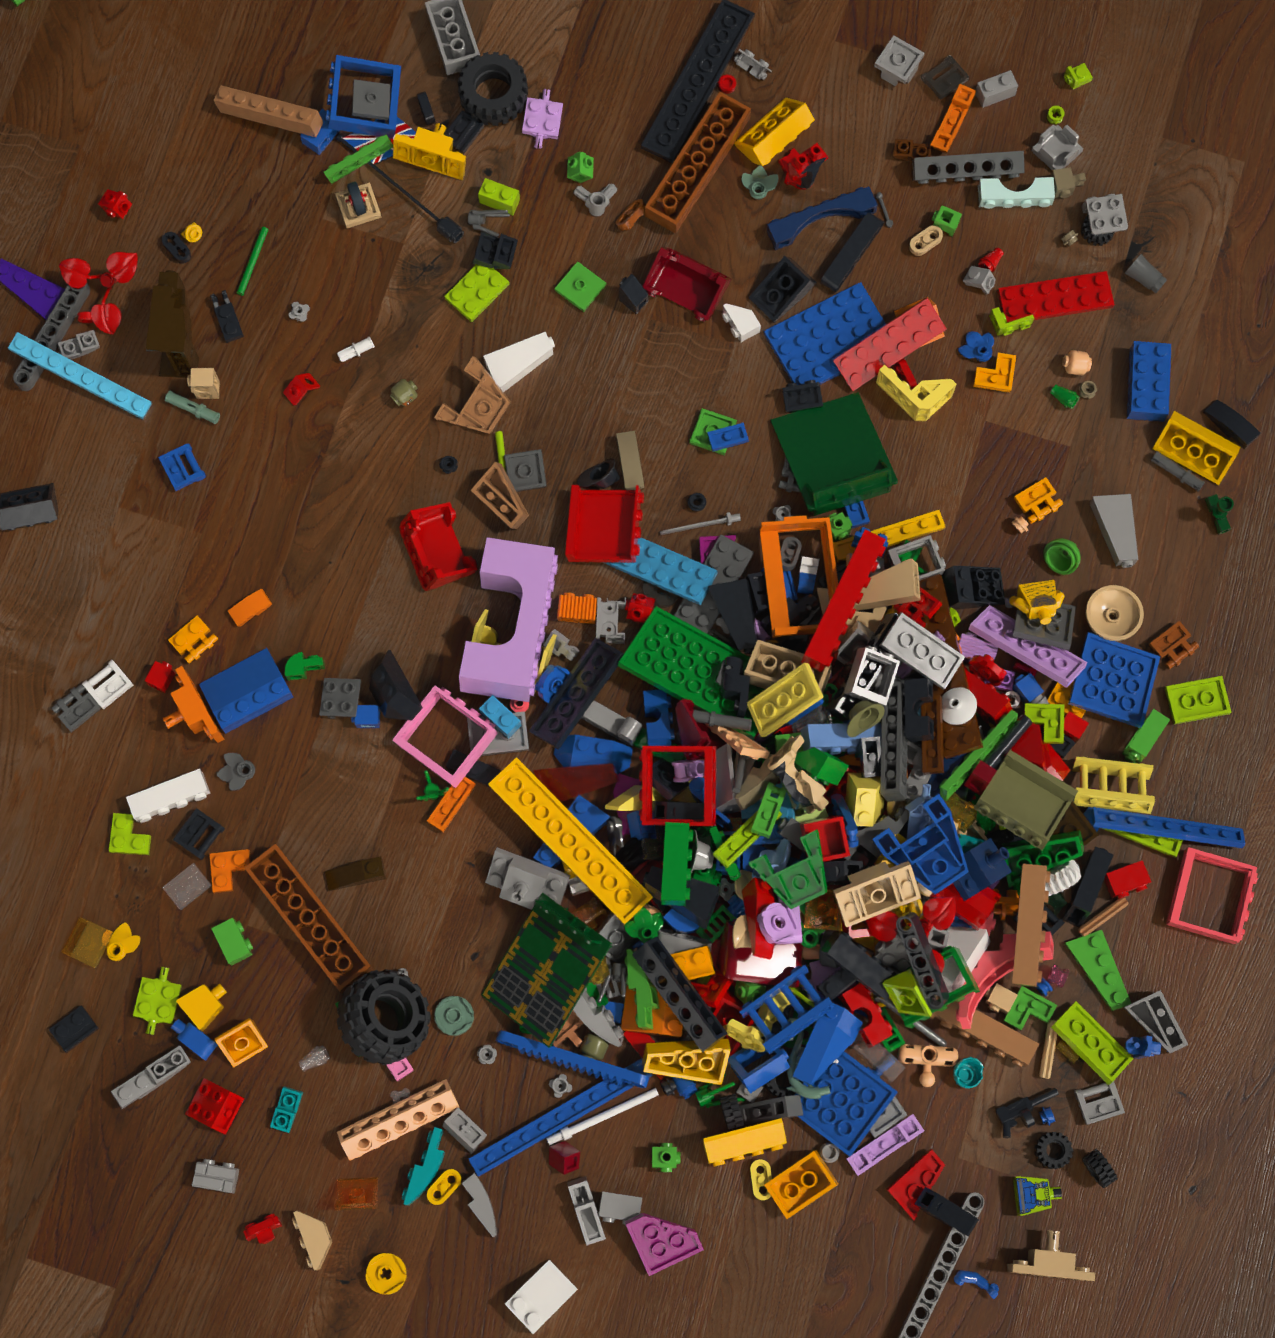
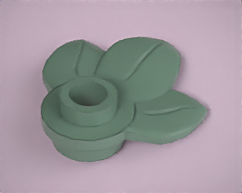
M759 165L752 175L743 173L742 183L744 187L749 189L750 195L754 199H763L768 191L776 188L778 175L768 176L765 169ZM760 189L762 192L757 193L755 190Z

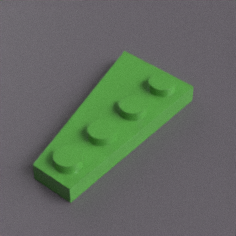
M1102 930L1064 943L1073 954L1077 963L1083 968L1086 976L1095 985L1098 993L1111 1011L1131 1004Z

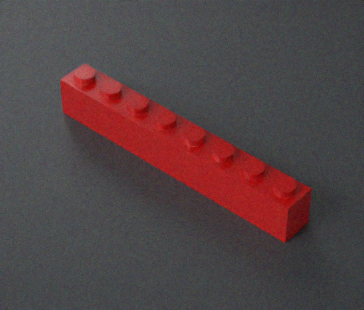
M866 529L864 530L801 663H808L810 667L820 672L823 671L825 666L829 668L834 658L830 655L833 650L837 651L841 643L838 638L840 634L844 636L849 626L846 622L848 619L852 620L856 609L853 607L855 603H860L864 595L861 593L863 587L867 588L871 580L868 576L870 572H875L879 564L876 562L877 557H882L886 549L883 546L885 538Z

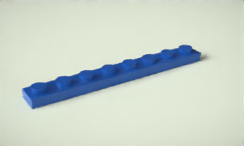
M1093 807L1091 810L1093 827L1243 848L1246 844L1243 829L1097 807Z

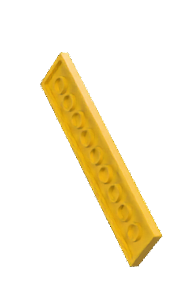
M517 757L488 783L491 789L624 925L653 898Z

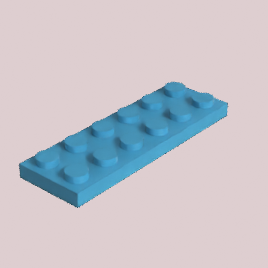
M638 538L637 544L640 546V554L636 556V563L602 562L698 605L702 604L709 591L708 586L712 585L718 574L717 570L643 538Z

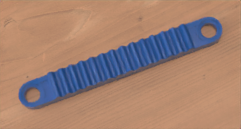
M499 1030L496 1037L497 1042L518 1049L522 1055L525 1052L528 1057L533 1054L535 1059L541 1056L544 1062L547 1059L550 1064L556 1061L558 1066L564 1064L566 1069L571 1066L573 1071L579 1068L580 1073L586 1070L588 1076L594 1073L595 1078H598L601 1075L604 1081L609 1078L611 1083L617 1080L618 1085L624 1082L640 1088H646L649 1077L554 1046L548 1048L541 1042Z

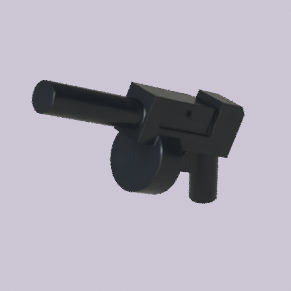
M1053 1088L1030 1100L1028 1097H1025L1007 1107L1002 1106L998 1108L996 1116L1002 1125L1003 1138H1011V1128L1017 1125L1015 1119L1021 1117L1026 1128L1035 1125L1031 1114L1034 1106L1059 1095L1057 1089Z

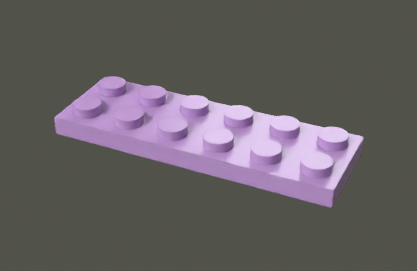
M990 605L970 624V631L1066 688L1087 665L1086 661L1065 649L1013 637L1015 620Z

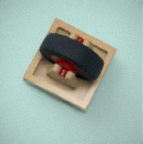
M351 182L347 184V190L335 193L346 228L382 218L370 183L358 186L356 182Z

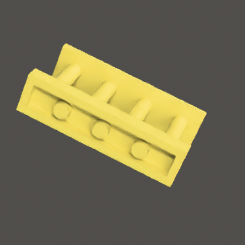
M1087 757L1075 758L1072 771L1080 772V788L1076 787L1078 793L1073 799L1077 806L1151 814L1155 803V796L1146 795V780H1150L1153 765ZM1088 773L1099 774L1100 790L1088 789ZM1107 775L1119 777V792L1107 791ZM1127 778L1138 779V794L1127 793Z

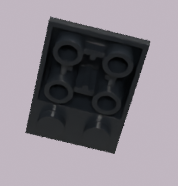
M952 566L944 570L943 575H941L949 608L969 609L988 607L989 605H1005L1000 568Z

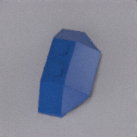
M569 735L559 750L555 748L554 756L571 776L608 782L624 770L630 768L633 748L612 740Z

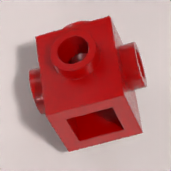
M107 189L98 205L111 218L118 217L123 219L132 203L122 191L115 192Z
M633 593L631 600L627 599L625 610L628 611L627 619L645 623L653 611L655 599L644 594Z

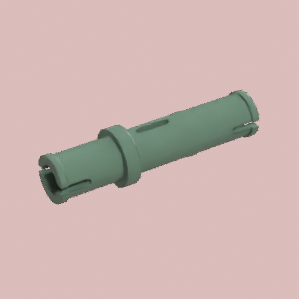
M169 391L165 397V402L195 414L199 419L203 418L216 424L220 418V413L206 408V405H199L172 391Z

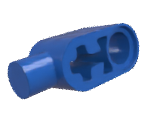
M178 1019L171 1027V1029L179 1034L176 1038L205 1061L218 1046L216 1042L190 1022L186 1025Z

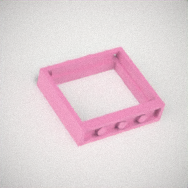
M435 685L421 702L422 710L413 720H407L393 738V741L456 788L498 732L494 729L496 725L490 722V720L486 719L483 721L479 718L480 713L473 708L468 710L464 707L466 705L465 702L458 697L453 699L450 696L452 694L444 687L440 689ZM440 698L486 731L453 775L407 742Z

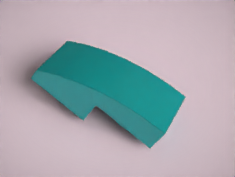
M283 1087L278 1106L275 1108L271 1128L290 1133L303 1092Z

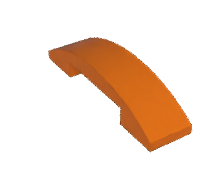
M959 84L950 107L930 145L931 147L945 153L949 151L972 103L976 90Z

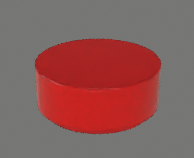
M728 74L721 76L718 81L719 90L725 94L734 92L736 89V79Z
M79 312L77 314V321L80 323H93L91 312Z

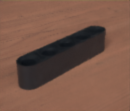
M868 212L827 269L820 283L836 293L875 239L884 221Z
M906 912L897 920L896 927L928 1007L938 1010L949 1000V992L918 915L915 912ZM905 919L911 922V927L906 925ZM912 938L917 939L919 945H915ZM919 957H923L926 960V964H923ZM927 976L932 977L934 983L929 982ZM934 995H938L941 998V1002L937 1001Z

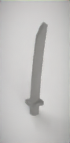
M729 512L726 513V518L663 530L660 532V535L727 522V526H730L732 522L741 521L740 514L731 515Z

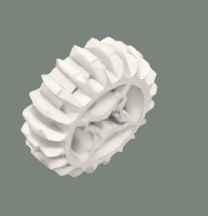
M1075 860L1057 865L1048 870L1051 871L1050 883H1046L1045 891H1049V896H1051L1052 894L1069 889L1070 886L1075 885L1079 881L1081 874Z

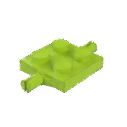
M161 967L159 978L150 979L142 977L133 1017L143 1018L148 1021L146 1034L154 1035L156 1023L173 1024L178 1004L176 1001L179 999L182 985L171 983L167 980L169 968Z

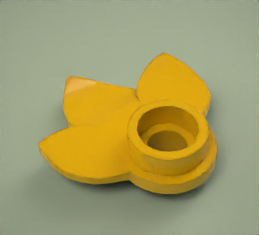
M127 923L121 924L114 933L105 929L102 935V944L107 948V956L113 961H119L127 953L134 952L140 943V936H132L131 929ZM119 948L120 952L115 955V950Z

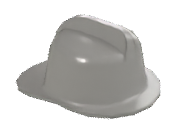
M694 829L693 842H689V849H692L691 873L693 870L711 868L714 859L711 847L698 840L696 830Z

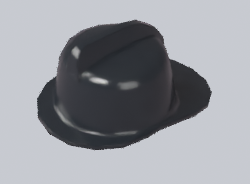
M610 458L585 470L578 477L577 485L580 487L595 485L601 489L611 486L620 479L614 467L615 460Z

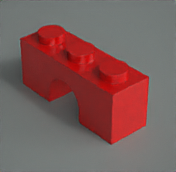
M860 983L838 996L844 1008L850 1013L854 1010H861L866 1013L868 1023L859 1033L870 1049L893 1035L891 1032L892 1026L882 1017L880 1006L876 1002L874 1003L870 997L872 995L871 991Z

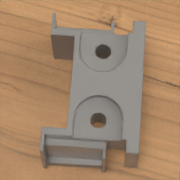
M597 597L596 638L600 640V637H606V644L625 645V633H618V609H625L626 597L625 601H608L607 598V602H601V598Z

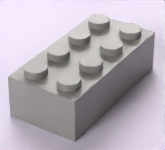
M431 0L425 2L426 13L446 74L450 75L461 72L462 68L466 69L465 64L469 60L472 62L473 57L477 55L480 57L462 0Z

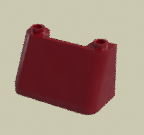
M661 247L643 288L652 297H656V295L663 296L693 311L696 314V319L705 322V320H710L732 279L671 248Z
M682 699L677 703L675 711L682 746H716L717 750L727 744L717 734L711 732V729L705 723L695 721L693 711L697 709L693 708L694 703L692 700ZM683 752L687 760L705 759V752Z
M733 919V921L726 920L716 966L724 977L736 981L776 986L790 976V972L794 968L802 966L803 946L801 943H775L770 960L753 956L752 948L743 947L735 949L732 932L736 919ZM797 980L796 982H794V983H793L792 985H790L789 987H790V988H797V987H799V983H800L799 980Z

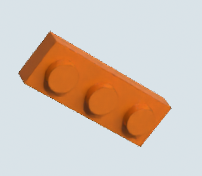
M464 777L456 788L451 785L427 822L444 833L475 788L476 783Z

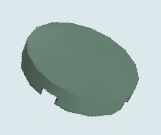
M449 996L437 1005L435 1022L443 1033L450 1036H459L471 1028L474 1021V1011L466 999L459 996Z

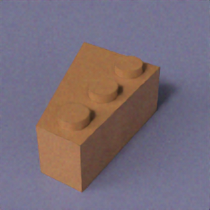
M495 462L471 489L481 501L512 529H518L529 516L500 463Z

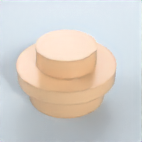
M1015 516V520L1011 523L1021 534L1024 531L1027 532L1029 524L1022 516L1020 518Z

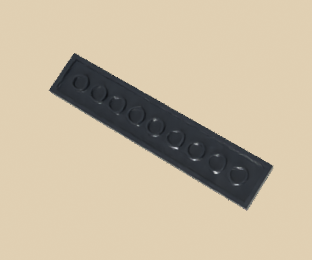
M728 0L721 1L645 137L641 149L674 163L716 88L719 79L752 23L755 13Z

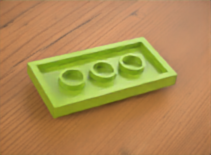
M1077 1001L1051 1026L1108 1085L1134 1059Z

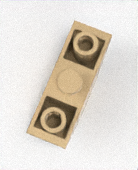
M300 1211L293 1212L295 1217L292 1218L295 1229L300 1230L301 1237H299L302 1248H306L309 1256H306L309 1268L313 1267L314 1271L321 1269L332 1244L325 1222Z

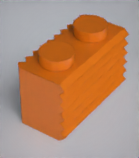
M574 593L559 595L558 621L596 624L597 598L590 594H584L583 597L575 596Z

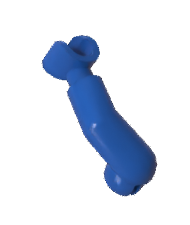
M960 1270L954 1277V1282L957 1285L961 1286L964 1282L974 1283L981 1289L984 1288L993 1299L998 1296V1285L995 1283L990 1285L977 1272Z

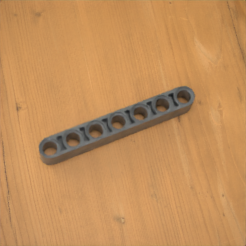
M88 283L81 289L73 288L69 285L66 287L34 341L53 351L57 349L58 342H61L90 294ZM75 300L73 304L67 305L69 301ZM60 316H65L63 320H58ZM56 331L54 335L49 336L50 332ZM23 358L13 378L19 389L29 391L36 384L44 368L37 364L34 367H30L33 362ZM23 378H28L26 382L20 383Z

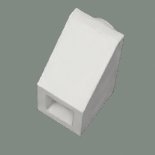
M727 303L723 305L722 317L726 323L729 322L732 327L731 332L735 338L738 337L740 342L760 333L761 325L752 310Z

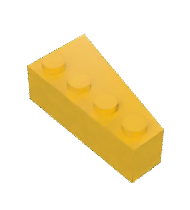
M721 1039L717 1044L704 1052L695 1044V1041L646 1043L642 1059L643 1072L722 1085L731 1050L729 1039Z

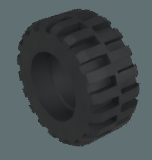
M486 52L481 57L479 55L473 57L472 62L469 60L465 64L466 69L462 68L458 78L460 102L465 112L477 119L478 122L481 120L484 125L492 123L493 126H498L500 122L506 124L510 118L512 120L517 118V112L520 114L524 110L528 95L526 74H524V69L521 65H518L517 60L514 58L510 60L507 54L499 55V52L488 54ZM488 79H500L510 86L509 91L497 99L484 98L476 92V89L482 82Z

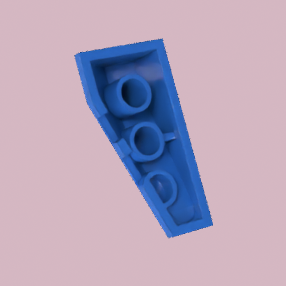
M833 1003L835 1007L817 1020L793 1074L794 1078L806 1084L812 1085L842 1055L843 1051L855 1041L863 1025V1022L847 1009Z

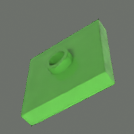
M577 261L555 287V291L584 312L605 288L606 282Z

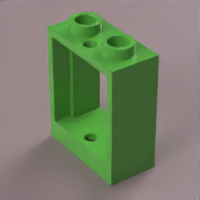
M1153 709L1146 716L1144 724L1141 728H1138L1123 751L1122 755L1125 756V760L1129 763L1139 764L1147 756L1170 719Z

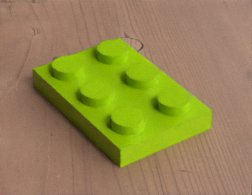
M476 264L444 297L447 302L470 322H473L509 285V281L494 268Z
M1222 676L1165 687L1174 725L1232 713Z

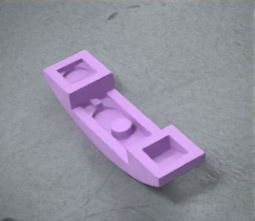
M912 1114L851 1155V1157H848L847 1160L857 1176H859L924 1132V1129L914 1114Z

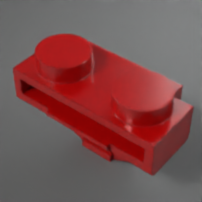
M270 1214L264 1217V1221L258 1224L256 1222L248 1224L243 1232L246 1240L251 1241L257 1237L260 1244H266L275 1238L273 1230L282 1227V1223L278 1216Z

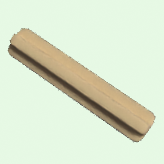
M1049 1020L1047 1023L1039 1077L1044 1079L1051 1077L1057 1033L1051 1026L1056 1020Z

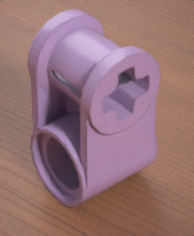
M686 759L672 762L675 773L673 782H687L696 777H704V760Z

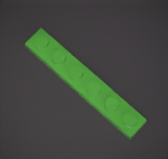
M1011 710L1007 715L1004 714L1000 718L998 725L995 728L992 727L987 737L982 740L984 748L968 753L963 763L954 768L951 776L942 781L940 784V796L943 800L947 801L972 774L979 761L985 760L1017 721L1018 713Z

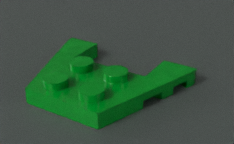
M818 829L800 837L808 858L777 873L774 872L766 854L748 862L751 868H754L760 874V877L774 889L773 891L790 909L828 892Z

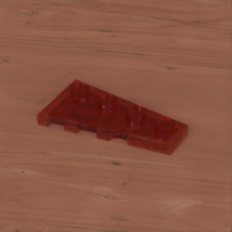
M613 763L533 770L536 778L560 802L619 782Z

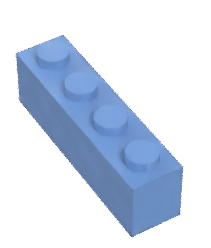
M849 723L807 724L801 729V736L804 739L803 751L815 747L824 752H829L831 755L840 754L841 752L855 754L860 738L880 736L881 744V723H877L856 737L847 735Z

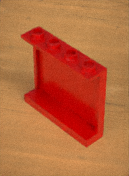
M579 485L571 486L565 551L568 562L636 563V556L640 554V546L637 544L638 538H641L639 521H642L643 518L640 506L644 503V492H641L639 485H636L635 490H581Z

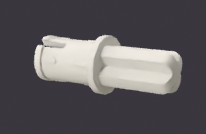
M368 337L356 344L352 343V346L339 351L337 355L340 361L344 362L357 355L359 357L361 353L374 348V344L371 338Z

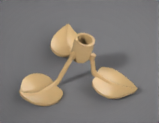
M740 870L741 876L735 881L734 887L737 896L743 900L742 889L752 880V872ZM800 911L801 922L806 926V918ZM746 915L738 917L734 922L732 938L735 949L751 948Z

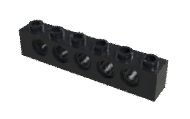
M897 613L884 616L866 646L876 648L877 652L881 654L889 653L879 645L898 617ZM866 657L857 686L869 690L885 664ZM850 672L826 708L829 713L840 721L850 720V710L862 701L844 693Z
M658 937L645 942L632 954L638 965L646 973L661 997L664 998L672 1012L677 1016L684 1029L702 1052L713 1047L728 1034Z

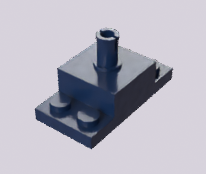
M991 838L964 854L969 872L953 882V884L965 901L1012 872L1005 861L1009 858L1008 850L1005 847H1001L998 850Z

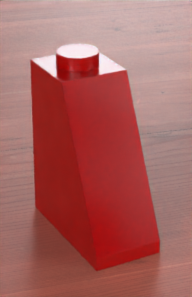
M1032 723L1012 747L1011 751L1047 772L1040 725Z

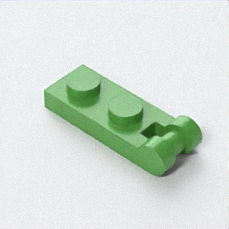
M768 783L751 832L770 838L786 794L784 787L779 788L774 786V783ZM771 793L778 795V799L770 796Z

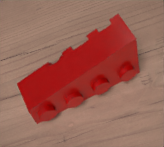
M964 665L969 690L977 700V713L987 725L991 722L996 727L1000 718L1013 710L1010 698L1004 693H998L990 683H984L976 673H970Z

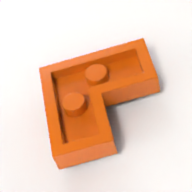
M249 849L210 854L213 893L233 891L232 872L244 871L245 867L251 863Z

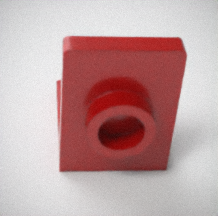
M310 373L300 374L293 378L283 393L295 406L308 390L318 389L320 385ZM305 378L309 379L313 385L307 383Z

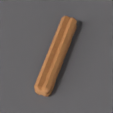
M1125 897L1116 900L1078 928V932L1082 937L1087 936L1129 904Z

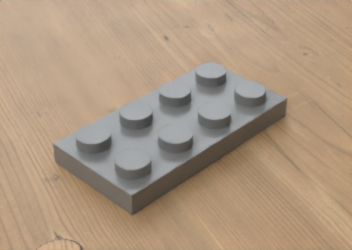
M903 613L898 615L879 645L919 674L928 678L942 690L946 689L965 656Z

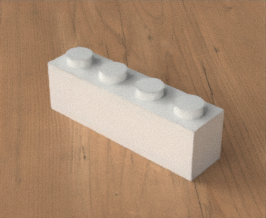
M197 769L130 795L126 799L133 818L137 822L143 823L151 820V817L154 815L169 813L172 808H183L190 801L203 800L207 797L206 795L211 793L203 772Z

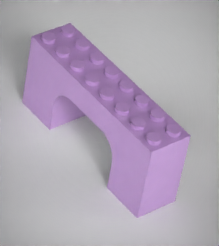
M494 538L486 539L480 569L481 588L510 592L521 600L515 634L507 643L489 645L466 641L459 674L460 692L485 696L493 695L498 698L529 702L530 696H534L535 678L538 677L539 671L538 662L541 660L542 655L541 646L544 643V631L548 623V609H550L552 601L551 592L554 591V577L557 575L558 555H555V548Z

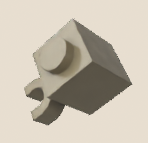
M1071 167L1053 170L1051 177H1054L1055 198L1070 197L1073 195L1075 186H1083L1084 181H1086L1085 173L1073 176Z

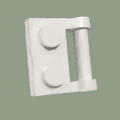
M110 660L108 665L90 680H85L82 683L103 710L133 686L132 682L113 660ZM113 670L116 672L113 676H111L102 685H100L97 689L94 690L93 686H95Z

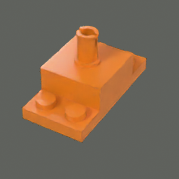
M183 666L175 669L178 674L175 678L181 688L170 693L178 706V710L163 718L168 729L184 720L194 734L204 730L211 740L215 739L217 743L225 740L189 674Z

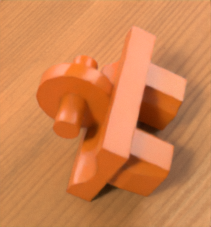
M993 889L996 893L999 894L998 889ZM1007 890L1006 897H1001L999 902H996L994 905L993 913L1000 915V920L1005 921L1006 915H1013V912L1019 911L1020 898L1017 890Z

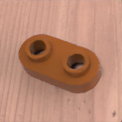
M642 199L632 202L616 220V225L621 231L630 230L637 219L645 214L646 204Z

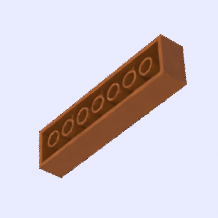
M722 92L718 93L646 204L645 217L675 234L677 233L750 120L751 108Z
M276 844L245 867L248 874L341 993L359 977L373 970L368 961Z

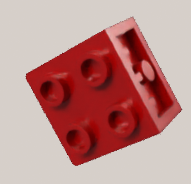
M204 1078L185 1114L226 1135L245 1098Z

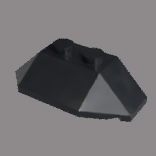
M388 650L378 661L371 675L369 690L385 718L413 720L423 707L392 651Z

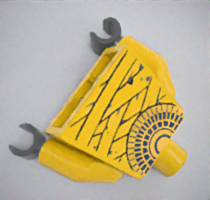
M1054 580L1020 584L1017 597L1015 595H1012L1011 598L1004 597L1005 607H1016L1025 613L1029 619L1039 618L1040 623L1046 625L1052 621L1051 617L1055 616L1056 609L1061 607L1064 594L1062 589L1056 590Z

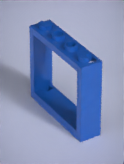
M336 55L335 62L331 61L330 72L333 73V78L330 77L328 86L329 89H332L331 94H328L327 105H330V110L326 111L325 117L328 120V128L378 137L387 134L390 139H393L396 131L401 66ZM340 68L391 77L389 119L387 124L336 116Z

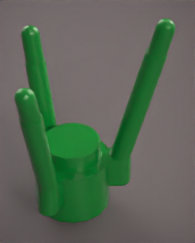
M425 770L424 774L428 784L424 789L425 795L417 796L416 799L427 801L428 799L436 800L439 796H444V793L449 788L446 787L440 790L437 784L432 783L428 771Z
M731 1082L714 1090L709 1088L714 1085L712 1083L699 1087V1091L695 1093L700 1106L706 1105L709 1108L721 1105L720 1100L712 1101L715 1099L714 1094L734 1086L735 1083ZM744 1097L737 1098L738 1102L746 1101Z

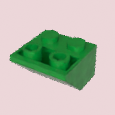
M815 747L797 753L794 761L795 768L807 772L812 779L819 780L827 786L830 783L837 786L849 767L848 764L837 757Z

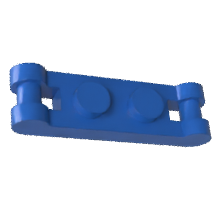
M842 794L831 795V803L834 805L832 807V814L834 816H843L848 845L851 848L857 847L859 845L856 835L858 829Z

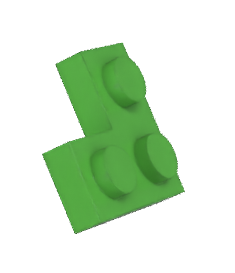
M1021 986L1003 1022L1019 1031L1024 1027L1030 1014L1048 1023L1057 1005Z

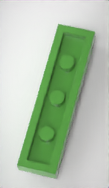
M387 134L380 136L370 145H365L353 155L346 156L338 164L329 166L324 173L332 184L393 148V144Z

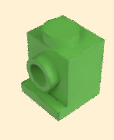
M942 205L940 210H936L932 217V221H934L933 226H938L942 231L949 233V236L953 237L962 214Z

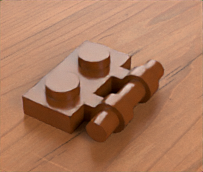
M1180 621L1149 644L1156 655L1160 656V659L1166 655L1169 657L1170 660L1165 663L1166 668L1169 670L1174 666L1180 665L1184 658L1190 657L1199 648L1197 642L1194 641L1189 644L1186 641L1192 635ZM1180 645L1183 650L1176 655L1173 650Z

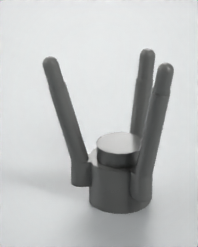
M470 210L468 223L473 225V229L499 237L498 233L480 225L485 224L486 217H509L510 214L508 210Z
M615 963L612 969H608L607 977L597 1000L598 1003L601 1002L611 977H613V981L621 982V996L625 1000L626 976L628 975V969L625 964Z

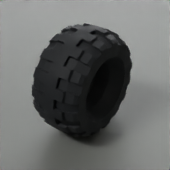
M375 970L359 977L346 988L342 994V1000L338 1003L337 1014L339 1018L337 1019L338 1029L342 1030V1040L345 1044L348 1043L351 1046V1052L356 1056H363L365 1061L373 1064L377 1062L382 1063V1065L392 1064L414 1053L426 1039L429 1032L427 1025L430 1024V1012L427 1011L429 1003L427 998L422 996L420 992L422 989L417 983L413 984L410 981V977L402 973L398 975L393 970ZM376 1000L384 1001L394 1009L398 1019L396 1031L385 1028L378 1021L374 1009Z

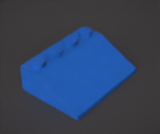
M267 648L199 684L225 734L293 698L289 687Z

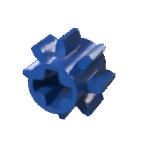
M734 894L727 901L730 904L727 909L734 917L738 918L740 915H746L743 900Z

